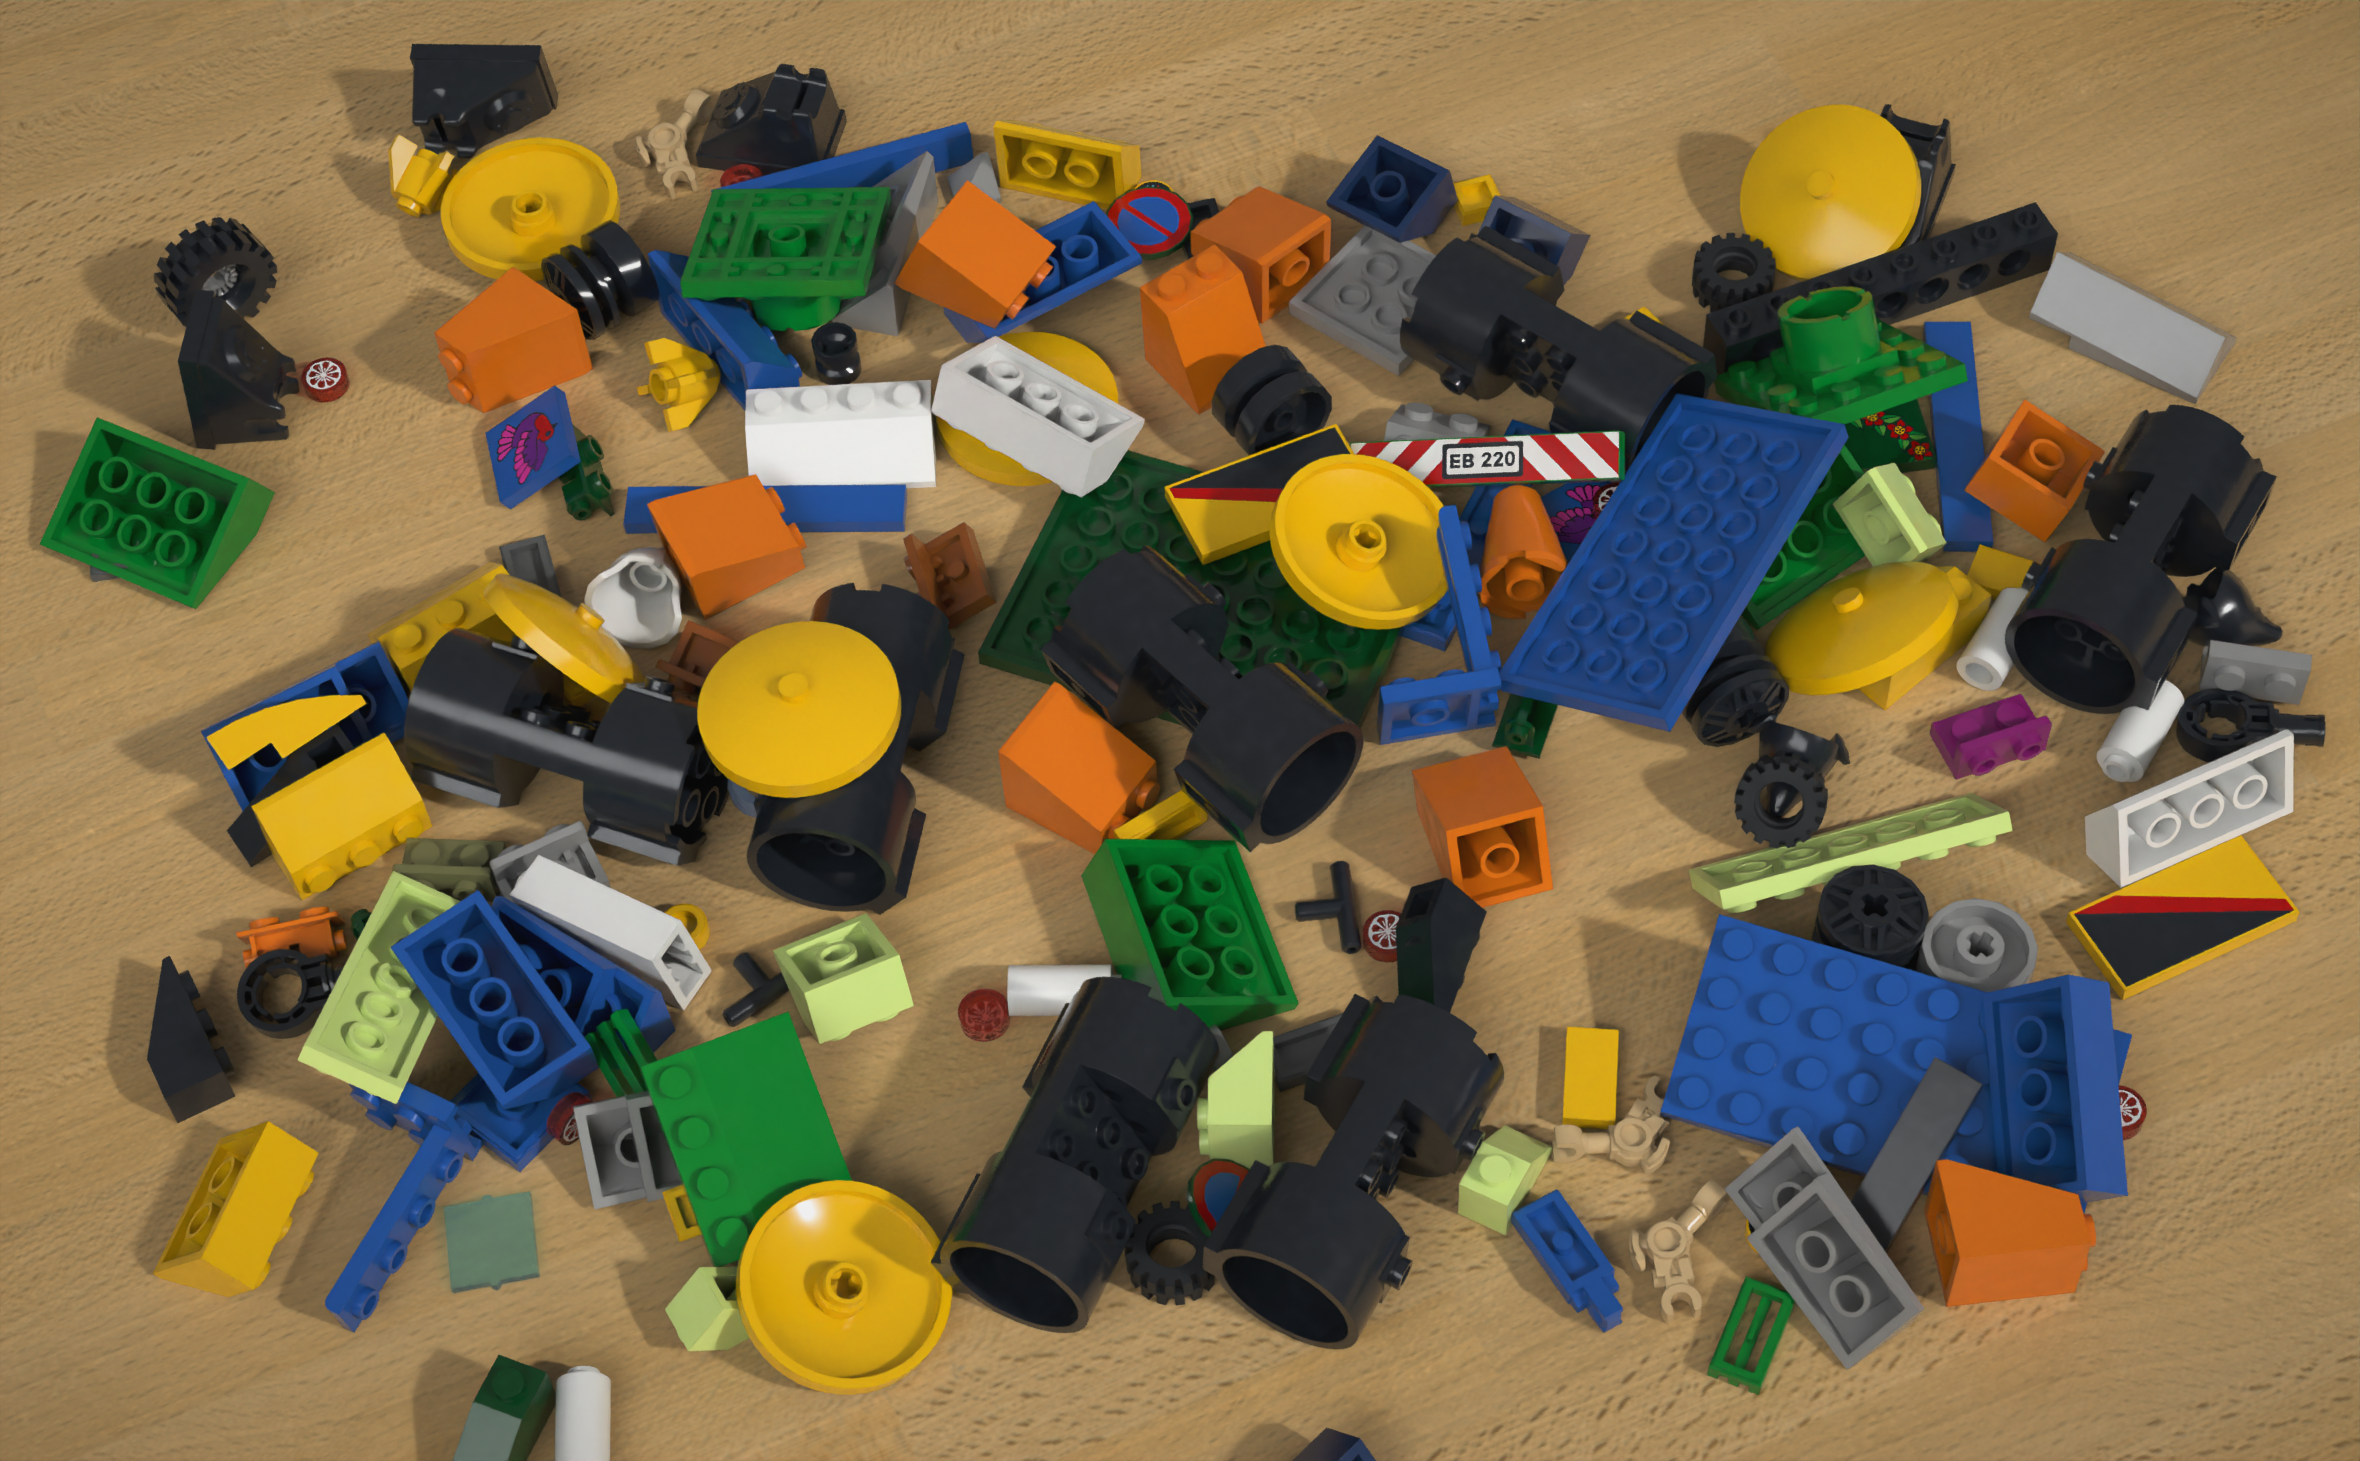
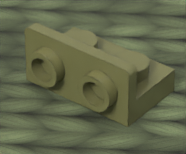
M407 838L402 864H394L392 872H398L459 901L464 900L479 890L487 902H493L496 896H500V891L489 863L497 858L507 847L505 841Z

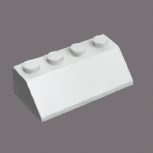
M997 336L986 340L941 365L931 413L947 421L951 427L965 431L984 442L988 448L1002 452L1021 463L1025 469L1044 476L1058 484L1065 492L1079 497H1083L1107 482L1142 429L1145 420Z
M931 380L746 390L745 433L749 476L756 474L763 486L906 484L907 489L936 487V416L931 413L934 400Z
M2286 729L2085 816L2086 855L2122 888L2292 813L2294 734Z

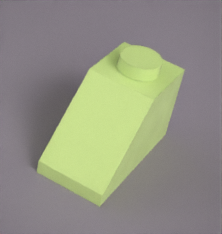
M1504 1125L1482 1142L1459 1183L1458 1214L1507 1235L1512 1225V1212L1522 1207L1552 1152V1146Z
M738 1266L699 1267L665 1308L666 1313L677 1330L678 1337L688 1351L728 1350L750 1338L742 1323L737 1304L736 1275Z

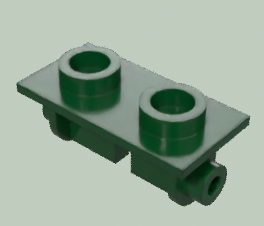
M573 425L581 462L559 476V479L565 484L562 486L567 512L579 521L588 519L592 512L598 508L603 509L608 515L612 516L614 515L610 495L613 494V487L603 472L601 460L604 459L603 450L595 437L592 435L586 436Z
M1510 693L1492 747L1501 748L1507 746L1510 752L1540 759L1558 705Z

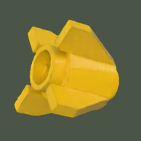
M398 134L388 149L391 195L397 200L395 205L404 213L417 218L420 217L421 213L433 214L441 209L444 193L458 170L452 169L450 174L447 173L454 156L448 152L436 154L420 148L416 156H414L417 145Z
M666 338L645 342L644 345L650 365L659 364L656 369L650 371L649 384L636 387L638 395L652 393L657 403L671 406L670 408L663 409L668 432L689 427L717 392V386L720 382L718 365L707 354Z

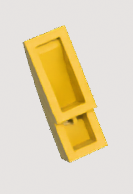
M326 695L297 699L267 707L244 716L208 735L206 738L228 770L270 743L273 744L283 759L365 705L366 702L361 695Z

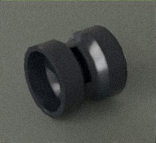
M838 322L827 323L819 327L813 333L811 339L813 353L816 357L815 363L818 377L828 385L852 383L858 378L862 370L860 355L857 351L856 332L852 327Z

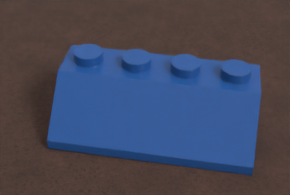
M1093 201L1035 230L1056 246L1047 260L1053 268L1037 289L1031 284L1026 288L1023 293L1029 299L1013 320L1006 315L994 329L943 307L944 315L967 343H983L994 336L999 337L1142 264V257Z
M660 250L648 253L650 267L659 290L658 301L662 315L691 348L707 354L710 359L716 362L720 371V383L744 411L746 410V390L800 387L799 379L802 377V371L798 362L790 353L784 355L781 352L773 333L767 326L760 327L754 321L751 309L742 298L736 300L734 297H720L711 301L699 298H683L680 281L689 256Z
M479 890L391 946L398 960L504 1110L556 1097L599 1068L589 1043Z
M2068 974L1983 993L1997 1173L2078 1194L2081 1203L2128 1196L2109 982Z

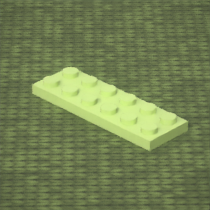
M1968 793L1811 836L1804 843L1801 840L1798 841L1795 847L1787 848L1786 844H1781L1778 849L1770 847L1689 869L1692 888L1722 910L1730 913H1739L1755 908L1757 906L1756 901L1775 896L1776 899L1780 900L1799 897L1805 893L1806 887L1823 883L1825 886L1835 874L1852 866L1878 865L1896 870L1901 867V861L1915 857L1921 860L1938 859L1949 854L1948 848L1966 844L1969 847L1989 845L1997 840L1996 835L2013 831L2009 811L1973 793Z
M393 871L305 1042L298 1061L317 1069L321 1073L334 1076L361 1088L371 1095L397 1104L438 1015L398 960L391 946L461 901Z

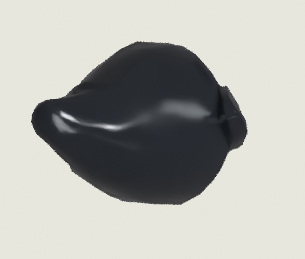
M2218 567L2210 572L2200 585L2191 583L2187 587L2186 597L2183 598L2186 608L2198 613L2189 639L2190 642L2209 646L2210 640L2248 646H2260L2276 642L2282 637L2283 631L2281 627L2264 616L2260 607L2255 606L2249 591L2232 571Z
M1777 712L1769 713L1755 720L1748 727L1751 733H1759V757L1766 754L1772 757L1775 755V752L1785 751V756L1792 757L1793 753L1801 755V761L1807 763L1810 760L1815 764V771L1817 774L1822 773L1824 778L1838 760L1843 765L1850 764L1849 752L1843 738L1838 733L1831 740H1827L1809 732L1777 723L1776 718L1779 715ZM1772 782L1766 785L1768 798L1767 812L1773 816L1783 817L1802 800L1800 792L1791 784Z

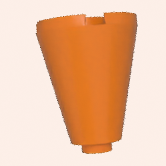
M1512 485L1501 490L1493 501L1479 567L1482 583V592L1479 595L1481 603L1491 613L1508 619H1526L1525 612L1540 609L1567 567L1568 561L1539 493L1527 486Z

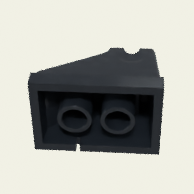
M412 44L410 60L413 65L412 123L414 126L420 127L424 137L425 149L436 154L443 153L448 149H455L458 152V158H472L477 150L483 146L520 130L522 127L550 114L551 110H556L558 93L541 45Z
M780 64L777 70L747 82L738 83L731 88L721 91L696 153L698 167L765 176L834 157L847 119L845 110L838 107L825 70L810 68L808 74H801L795 69L794 65Z
M1885 104L1880 116L1890 122L1908 142L1917 159L1921 176V199L1918 213L1908 236L1899 247L1902 248L1930 238L1954 177L1956 164H1953L1951 160L1950 121L1944 118L1941 125H1929L1899 117L1893 113L1892 105Z
M195 290L178 358V365L196 448L215 450L216 444L286 440L289 437L288 426L280 425L276 420H282L286 416L285 407L279 403L280 399L288 394H297L300 389L298 380L286 375L288 372H296L294 359L279 352L224 299L215 297L214 291Z

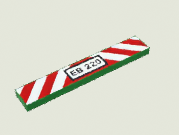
M1622 431L1350 442V447L1354 454L1376 457L1395 464L1410 472L1429 488L1625 481V433Z

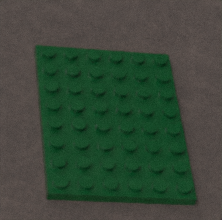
M1127 450L1107 482L1083 497L1070 494L1064 490L1061 491L978 651L979 664L1048 685H1052L1055 681L1071 691L1050 672L1041 648L1051 640L1053 627L1063 626L1071 610L1065 602L1090 571L1120 550L1125 549L1130 554L1141 552L1143 545L1155 549L1183 575L1189 574L1202 586L1206 582L1212 584L1226 600V605L1223 608L1230 626L1226 630L1225 639L1216 657L1217 661L1222 657L1228 659L1239 670L1242 677L1254 669L1269 663H1284L1287 665L1291 662L1303 674L1310 670L1327 687V700L1361 729L1402 638L1405 626L1380 630L1364 629L1341 623L1317 611L1292 589L1282 575L1274 558L1270 540L1202 565L1165 498L1164 487L1203 472ZM1167 711L1156 717L1181 725Z

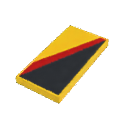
M1333 424L1165 486V498L1202 565L1269 541L1270 520L1274 505L1291 477L1301 468L1318 459L1339 454H1354L1338 425Z
M2242 835L2068 912L2066 923L2123 1001L2296 922L2300 911Z

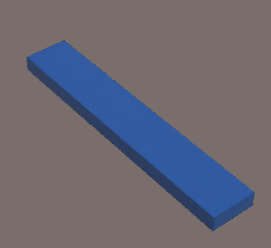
M962 122L717 189L873 187L926 151L934 157L935 173L965 165L974 159L971 134L967 123Z
M1924 322L1923 342L1965 363L1968 379L1964 383L1928 395L1933 448L1937 457L1935 470L1941 532L1947 542L1943 546V552H1977L1980 544L1992 548L1993 532L1990 507L1964 491L1985 458L1971 322Z
M1512 419L1503 436L1551 434V432ZM1525 484L1523 486L1532 488L1533 484ZM1512 485L1475 487L1459 517V521H1467L1470 528L1472 549L1466 550L1469 564H1477L1480 567L1494 498L1501 490ZM1448 590L1430 613L1411 624L1405 625L1402 637L1446 651L1457 630Z
M906 484L772 486L785 508V512L780 514L785 524L789 525L794 522L800 532H905L908 495ZM708 486L628 487L623 523L626 534L657 533L647 506L648 503ZM763 486V487H764L765 490H766V489L770 488L771 486Z

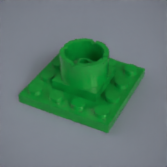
M890 187L713 189L680 281L683 298H699L711 301L720 297H744L751 302L755 321L761 326H767L771 330L786 331L787 328H792L794 331H802L824 325L836 317L840 311L841 299H851L856 296L866 295L891 206Z
M1832 287L1809 292L1807 298L1798 296L1783 304L1778 310V319L1784 347L1772 351L1770 357L1757 362L1743 361L1731 365L1728 368V372L1717 375L1714 384L1716 394L1733 404L1847 424L1964 383L1968 379L1965 363L1876 318L1873 298L1869 291L1865 292L1864 289L1858 287Z

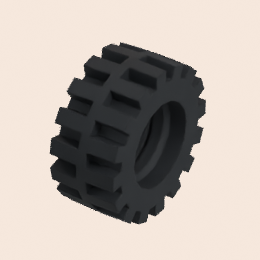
M1727 233L1725 239L1717 235L1712 237L1711 244L1705 241L1701 245L1700 251L1696 252L1692 274L1694 297H1699V304L1703 308L1710 305V312L1712 313L1772 292L1776 268L1775 258H1772V251L1769 247L1763 249V242L1756 239L1752 242L1750 241V235L1743 233L1741 238H1735V233ZM1735 270L1745 273L1749 277L1742 280H1728L1721 277L1718 273Z
M1785 751L1775 752V755L1769 757L1768 754L1759 757L1755 764L1752 762L1747 767L1739 781L1734 803H1736L1737 820L1741 819V828L1746 834L1752 832L1755 835L1753 840L1759 844L1765 840L1770 842L1769 847L1778 849L1780 844H1786L1787 848L1795 847L1798 841L1801 840L1804 843L1810 839L1812 833L1817 831L1822 823L1827 808L1828 788H1825V779L1822 773L1817 774L1815 771L1816 765L1810 760L1807 763L1801 761V755L1793 753L1792 757L1785 756ZM1772 782H1785L1793 785L1802 796L1803 805L1801 810L1790 818H1779L1769 814L1763 808L1760 801V793L1764 787Z
M1170 1201V1208H1163L1161 1202L1152 1205L1153 1213L1149 1214L1144 1209L1137 1215L1138 1224L1134 1223L1133 1232L1125 1246L1126 1266L1131 1282L1135 1289L1141 1288V1294L1147 1299L1156 1295L1158 1304L1167 1305L1168 1299H1175L1176 1306L1184 1305V1297L1191 1296L1193 1301H1196L1202 1297V1288L1209 1291L1214 1286L1215 1275L1202 1269L1203 1249L1208 1237L1202 1232L1192 1217L1189 1204L1186 1209L1180 1208V1201ZM1171 1239L1186 1241L1194 1246L1196 1250L1195 1256L1191 1261L1182 1266L1171 1268L1159 1265L1152 1260L1150 1255L1156 1245Z

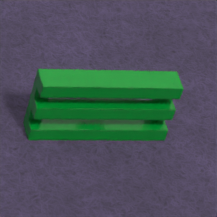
M628 1009L616 1010L610 1015L611 1019L609 1021L599 1024L596 1027V1032L589 1033L584 1038L591 1046L597 1064L616 1097L646 1092L647 1089L639 1067L655 1062L657 1058ZM617 1030L619 1031L623 1040L625 1041L626 1045L633 1055L632 1057L629 1056L627 1050L625 1049L620 1038L618 1037L616 1033Z
M1745 1277L1709 1364L1707 1376L1718 1379L1719 1375L1728 1378V1384L1738 1387L1741 1383L1749 1386V1392L1756 1395L1760 1394L1796 1304L1787 1291L1750 1277ZM1752 1293L1762 1296L1735 1364L1732 1365L1725 1362V1359ZM1772 1302L1781 1303L1754 1373L1745 1370Z

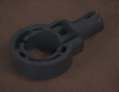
M2215 688L2196 692L2184 700V704L2178 713L2176 735L2178 742L2186 752L2197 759L2211 762L2286 729L2294 734V744L2323 747L2326 722L2325 715L2323 714L2294 715L2279 713L2278 709H2274L2272 702H2257L2243 693ZM2208 712L2209 718H2226L2228 721L2236 724L2238 731L2232 732L2230 735L2213 733L2211 739L2207 738L2208 731L2199 723L2204 721L2205 713Z
M278 949L267 952L250 963L240 978L237 988V1001L240 1011L245 1019L265 1036L276 1039H289L300 1036L314 1027L345 964L334 966L331 957L327 953L307 957L301 952L290 949ZM268 972L274 979L285 974L300 977L302 982L301 994L297 1000V1005L291 1011L283 1014L275 1013L273 1017L264 1008L263 993L269 985V982L263 977L264 974ZM262 1014L268 1021L273 1022L275 1020L278 1024L265 1023L258 1020L257 1017Z

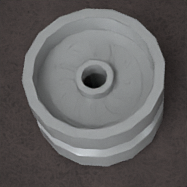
M1978 898L1954 901L1938 910L1926 925L1917 960L1916 972L1985 992L1997 991L2031 982L2036 965L2038 947L2030 926L2017 912L2001 903Z

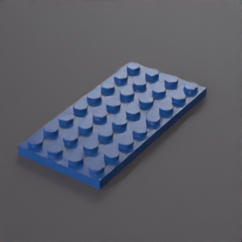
M1676 394L1626 472L1625 481H1621L1500 670L1499 676L1502 684L1500 690L1670 732L1849 438L1845 425Z
M1719 914L1660 1115L1767 1148L1773 1147L1787 1133L1798 1126L1825 1165L1865 1177L1933 1059L1937 1057L1985 1085L1942 1160L1948 1159L1997 1172L1983 993L1988 992ZM2113 1029L2119 1086L2132 1034ZM1932 1177L1925 1187L1923 1195H1928ZM2081 1203L2083 1214L2085 1213L2087 1203Z

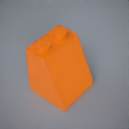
M967 180L919 239L894 284L903 290L995 329L1006 315L1012 320L1017 316L1029 299L1023 293L1026 288L1031 284L1037 289L1050 273L1053 266L1047 260L1056 246Z
M1258 186L1246 195L1236 197L1228 207L1212 218L1202 220L1191 231V254L1195 256L1215 244L1242 271L1257 320L1263 324L1289 306V301L1330 261L1331 219L1322 212Z
M1214 244L1140 287L1145 359L1186 403L1200 415L1212 407L1211 401L1215 390L1228 370L1246 355L1259 348L1266 347L1243 273Z
M514 267L509 269L434 332L440 351L438 358L445 368L449 380L447 383L448 390L457 401L462 404L469 403L482 413L549 389L554 385L556 386L575 379L593 369L577 309Z
M756 474L657 499L647 504L662 547L666 549V553L678 568L679 576L704 620L805 569L801 550L807 548L803 536L794 522L789 525L785 524L780 515L785 512V508L777 492L772 486L765 490Z
M1055 681L998 751L1006 807L1093 854H1096L1105 839H1114L1115 829L1137 817L1142 809L1148 810L1156 801L1160 791L1156 761L1064 686Z
M1507 746L1412 770L1417 812L1442 878H1448L1482 908L1553 890L1543 805Z
M1948 1159L1936 1160L1924 1207V1214L1946 1307L2075 1293L2081 1273L2087 1271L2088 1268L2087 1255L2089 1249L2096 1245V1230L2091 1214H2083L2078 1194Z

